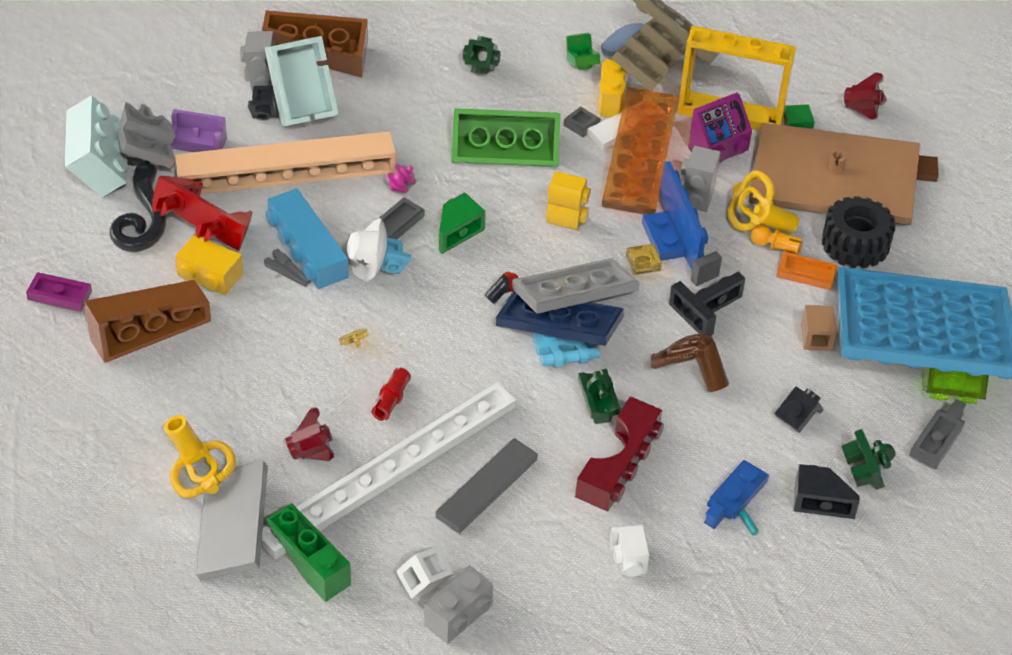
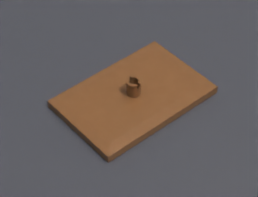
M762 122L754 170L765 173L772 180L775 188V196L772 201L773 205L778 207L827 214L830 206H834V202L837 200L843 201L845 197L854 198V196H860L863 199L867 197L871 198L874 202L882 203L883 208L887 207L891 211L890 215H893L895 218L894 223L911 225L920 143ZM754 179L751 187L758 189L766 198L767 190L765 184L759 179ZM750 193L749 203L759 204L760 201L753 197V193Z

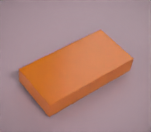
M783 252L777 277L831 290L838 264Z

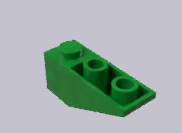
M293 503L266 519V522L305 581L325 602L351 586L350 562Z

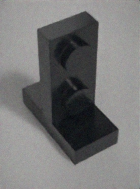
M738 271L728 277L721 278L717 283L708 288H702L696 294L681 281H678L671 285L669 305L696 332L712 336L717 317L714 312L742 298L746 278Z

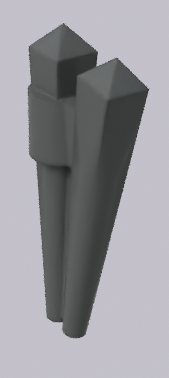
M279 249L273 250L274 260L270 257L264 259L265 267L304 287L311 283V280H307L304 273Z

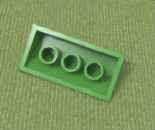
M454 108L452 162L558 166L561 113Z

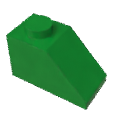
M465 192L449 199L443 204L438 249L441 254L485 230L486 211Z

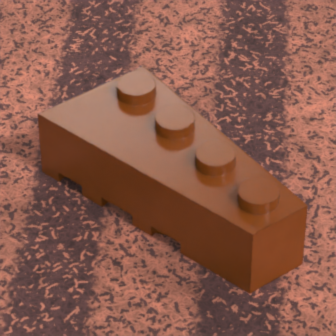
M266 10L262 31H273L276 45L322 36L327 60L316 61L317 65H328L329 69L362 78L368 44V19Z
M195 280L84 301L90 341L104 363L211 321L209 301Z

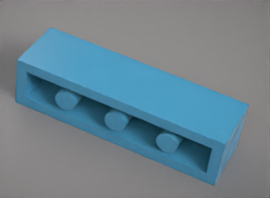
M298 188L267 199L268 211L265 213L267 222L271 227L276 228L282 244H287L290 248L293 260L301 264L307 280H312L317 289H321L348 278L347 256Z

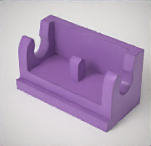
M173 109L171 120L176 137L171 143L172 149L188 152L223 149L227 140L225 117Z

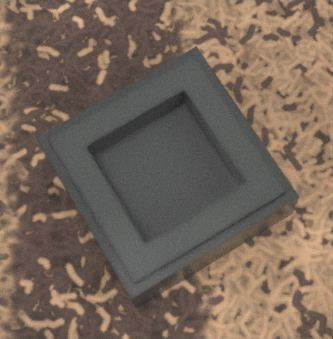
M580 106L564 118L563 126L584 138L587 136L588 128L600 123L601 118Z
M717 251L694 260L691 281L695 286L719 277L722 256Z

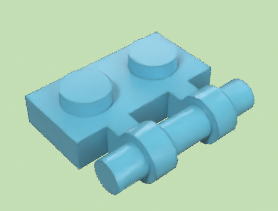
M533 332L531 334L537 354L541 358L542 366L553 365L556 368L563 367L564 363L578 361L579 364L588 363L590 359L600 358L599 348L594 347V343Z

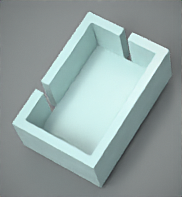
M322 36L265 47L281 126L339 115L328 65L317 66L316 61L327 60Z
M91 95L67 110L65 167L98 195L104 197L127 183L128 156L121 151L117 137L121 118H117L113 113H110L104 103H100Z

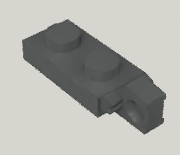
M955 399L947 412L942 409L937 410L912 446L909 456L937 469L963 430L965 421L961 418L966 404Z

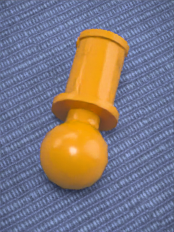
M757 225L750 233L754 244L764 246L770 243L771 250L776 248L799 255L803 245V238L787 235L780 232V229H776L774 233H771V230L766 225Z

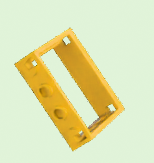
M692 26L686 44L677 114L692 117L693 109L723 98L691 91L698 48L784 66L777 108L743 102L752 129L761 131L762 122L782 125L797 46Z

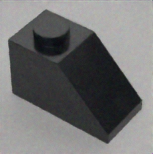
M799 464L794 488V512L855 519L860 496L831 468Z

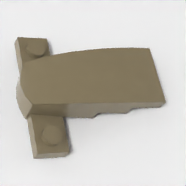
M632 0L642 13L649 14L654 19L645 23L640 31L631 36L611 59L652 92L685 51L691 27L694 25L661 0ZM697 48L696 58L710 65L720 53Z

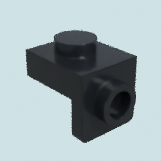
M273 85L253 86L252 101H248V108L252 118L259 120L279 118Z
M795 386L774 414L800 433L816 412L821 414L824 409L819 403L821 398L809 388L803 391Z

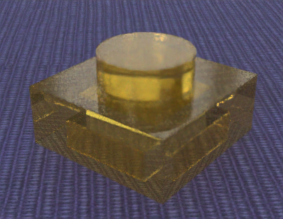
M653 243L627 248L626 257L634 275L661 271L662 262Z

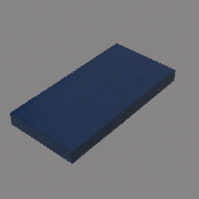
M514 291L496 316V326L606 346L624 317V308L586 302L536 313Z

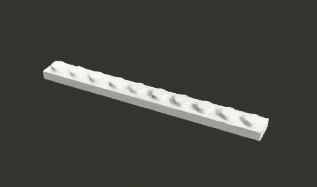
M496 382L296 508L321 531L516 408V399ZM266 525L263 527L261 545L274 559H277L285 554L286 550L270 526Z

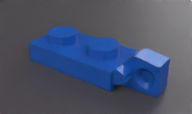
M743 460L710 497V500L707 502V506L710 508L706 512L704 524L715 529L725 517L729 520H735L739 512L751 502L768 482L769 474Z

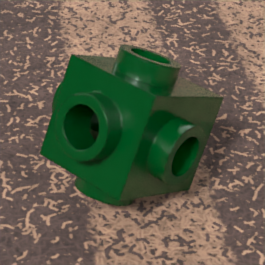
M477 36V40L469 39L468 45L464 46V64L472 67L471 72L486 74L487 70L494 71V66L499 65L501 51L498 50V45L492 43V38ZM482 52H487L485 61L479 59V55Z

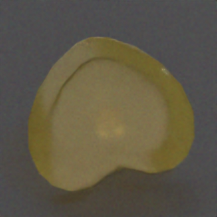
M358 329L339 338V342L341 345L354 342L356 348L361 346L360 340L369 335L368 329Z

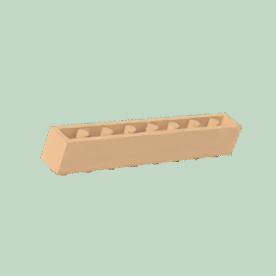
M390 131L175 154L177 177L202 182L201 194L387 174L389 172L395 173V149Z

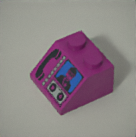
M738 92L693 109L688 149L691 152L694 145L720 151L719 163L728 158L749 150L752 128Z

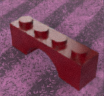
M629 397L617 416L615 436L623 443L625 448L620 453L611 457H591L577 478L575 498L607 512L614 501L620 502L625 492L624 485L628 480L633 481L638 471L639 461L641 459L646 460L649 455L652 440H658L664 428V423L661 422L662 409L634 397Z

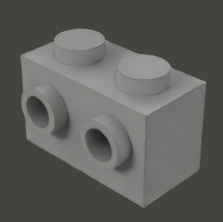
M273 31L247 32L245 46H241V61L246 62L245 80L246 82L250 81L252 92L253 86L272 85L265 47L276 45Z
M694 145L690 158L683 161L681 175H685V179H681V185L683 189H687L691 206L696 208V210L708 211L715 190L720 151Z
M469 565L425 602L424 626L446 644L450 643L492 606L493 583Z

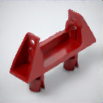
M158 176L152 199V208L155 213L161 211L160 216H163L166 213L172 212L195 225L196 236L198 238L205 237L204 242L215 237L235 250L240 251L253 214L251 210L249 212L227 213L200 197L203 186L202 182L172 176Z

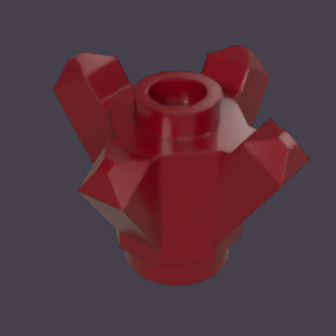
M875 72L857 85L846 87L844 92L845 107L857 110L871 120L877 119L879 105H883L887 101L884 91L879 88V84L883 82V74Z
M317 407L310 408L297 430L292 432L291 436L285 438L289 452L294 460L311 458L330 461L334 458V452L329 445V442L333 441V437L327 424L321 425L319 423L320 411Z

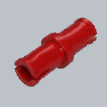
M400 367L399 370L395 368L388 383L384 384L380 389V397L371 411L377 420L383 421L385 419L387 421L395 405L399 404L403 399V391L411 380V374L405 368Z

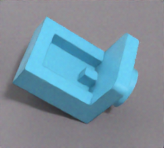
M387 237L386 254L380 270L400 274L411 261V254L403 252L402 241Z

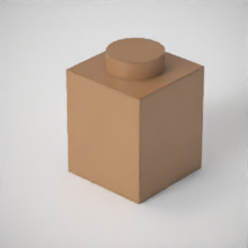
M805 305L801 322L804 350H833L837 333L834 306Z

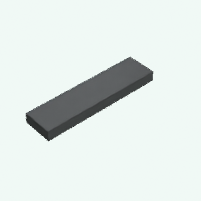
M512 439L436 511V518L460 534L537 461L538 453L517 439Z

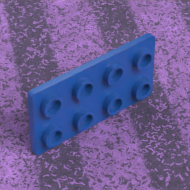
M668 161L664 162L659 193V202L664 212L643 215L642 225L659 261L685 257L692 271L694 260L704 256V247L708 243V233L706 228L702 227L699 222L696 208L691 206L687 189H683L679 172L674 170L671 162Z

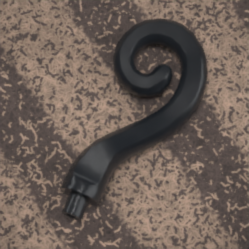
M147 160L136 165L133 175V186L137 196L151 215L152 222L149 229L145 232L146 220L137 213L120 215L113 220L110 226L109 234L114 245L128 252H138L152 247L159 241L165 231L166 215L160 216L161 211L155 213L152 208L153 183L157 175V168ZM132 225L135 227L136 233L143 235L129 237L124 235L122 230L124 227Z

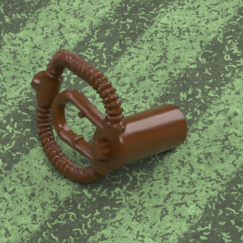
M692 334L681 338L678 342L676 341L670 345V347L651 355V368L653 369L696 358L708 392L718 391L729 385L716 343L711 335Z

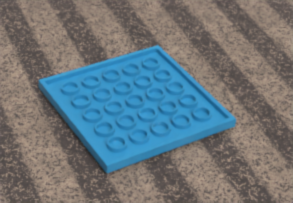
M838 267L837 288L842 357H847L854 361L866 359L877 361L881 364L897 363L905 364L912 368L929 367L936 368L942 372H951L953 370L966 372L973 376L984 374L997 376L1005 380L1012 379V310L1007 287Z

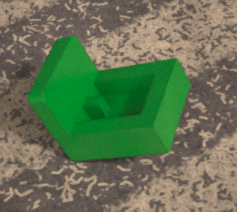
M590 33L566 36L567 60L573 66L580 70L592 68V65L600 64V54L592 48Z

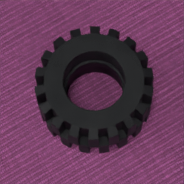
M854 196V198L845 197L843 201L837 200L834 202V206H830L826 215L821 240L825 252L830 253V258L833 260H839V264L844 266L845 264L851 265V268H856L857 266L868 268L869 265L874 267L879 264V261L883 262L889 254L896 227L894 223L895 218L893 215H890L891 211L887 207L883 208L882 203L874 202L871 198L867 197L863 199L860 196Z

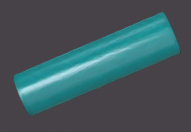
M741 510L739 512L740 517L751 534L756 535L759 532L746 510Z

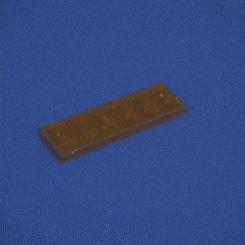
M627 87L601 207L643 215L656 213L663 167L668 154L679 96Z

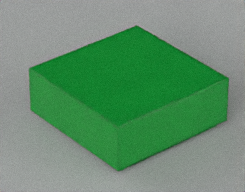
M809 104L785 106L784 119L787 126L814 128L815 121Z

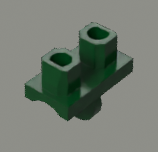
M601 369L593 373H578V381L591 419H593L595 424L610 422L612 416L618 415L621 408L608 370Z
M863 429L854 431L856 440L848 442L841 447L848 465L862 459L865 461L864 464L850 468L857 487L874 483L876 490L885 487L878 465H882L884 469L891 467L890 461L896 455L894 447L890 444H883L881 440H876L873 443L874 448L871 450Z

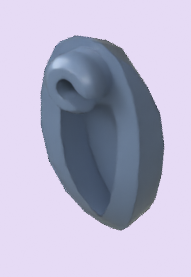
M629 24L616 30L601 44L602 53L606 56H614L631 36L640 31L644 24Z

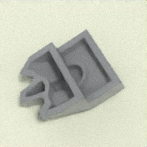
M125 102L117 136L121 151L131 158L138 157L149 161L153 165L171 168L175 162V156L171 147V143L176 137L173 125L163 115L153 116L150 108L142 103L139 110H137L133 105Z

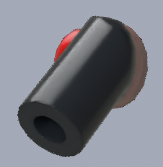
M512 272L502 274L486 292V298L495 304L505 293L513 291L512 280L519 278L518 275Z

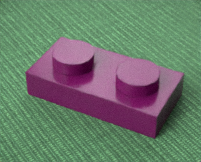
M37 272L26 291L27 300L82 312L85 306L84 301L88 300L92 293V286L90 283Z

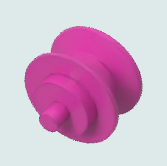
M396 164L394 166L396 173L389 172L387 174L388 182L391 186L389 189L392 192L396 190L407 193L409 191L407 184L414 185L416 183L413 173L414 168L411 165L407 167Z

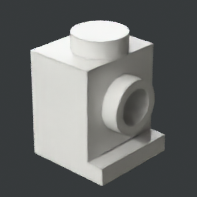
M643 525L611 528L609 548L613 554L614 564L620 565L621 575L636 577L647 574L650 555Z
M439 546L415 554L396 571L411 599L430 592L445 578L454 574Z

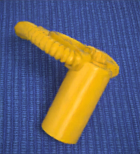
M754 170L744 178L742 183L739 182L733 185V197L727 210L729 222L736 230L750 231L762 223L774 229H780L781 232L786 234H792L796 231L799 225V217L792 212L773 205L772 200L775 196V188L768 175ZM754 179H759L765 184L767 190L766 198L758 189L748 187ZM750 193H753V197L760 201L754 207L753 212L750 208L745 207L744 204L745 198ZM737 205L741 212L751 218L750 222L741 223L738 221L735 215Z
M175 415L166 421L164 431L180 453L179 460H176L170 472V482L174 491L179 496L187 499L197 497L205 492L209 494L216 493L219 490L220 483L225 481V478H228L236 468V457L231 447L219 440L201 442L187 419L182 415ZM212 449H218L226 455L227 465L221 473H218V463L210 454ZM205 456L206 462L212 468L207 475L198 477L196 476L197 471L193 468L192 464L200 462ZM184 465L190 479L194 483L201 485L186 489L181 485L179 472Z

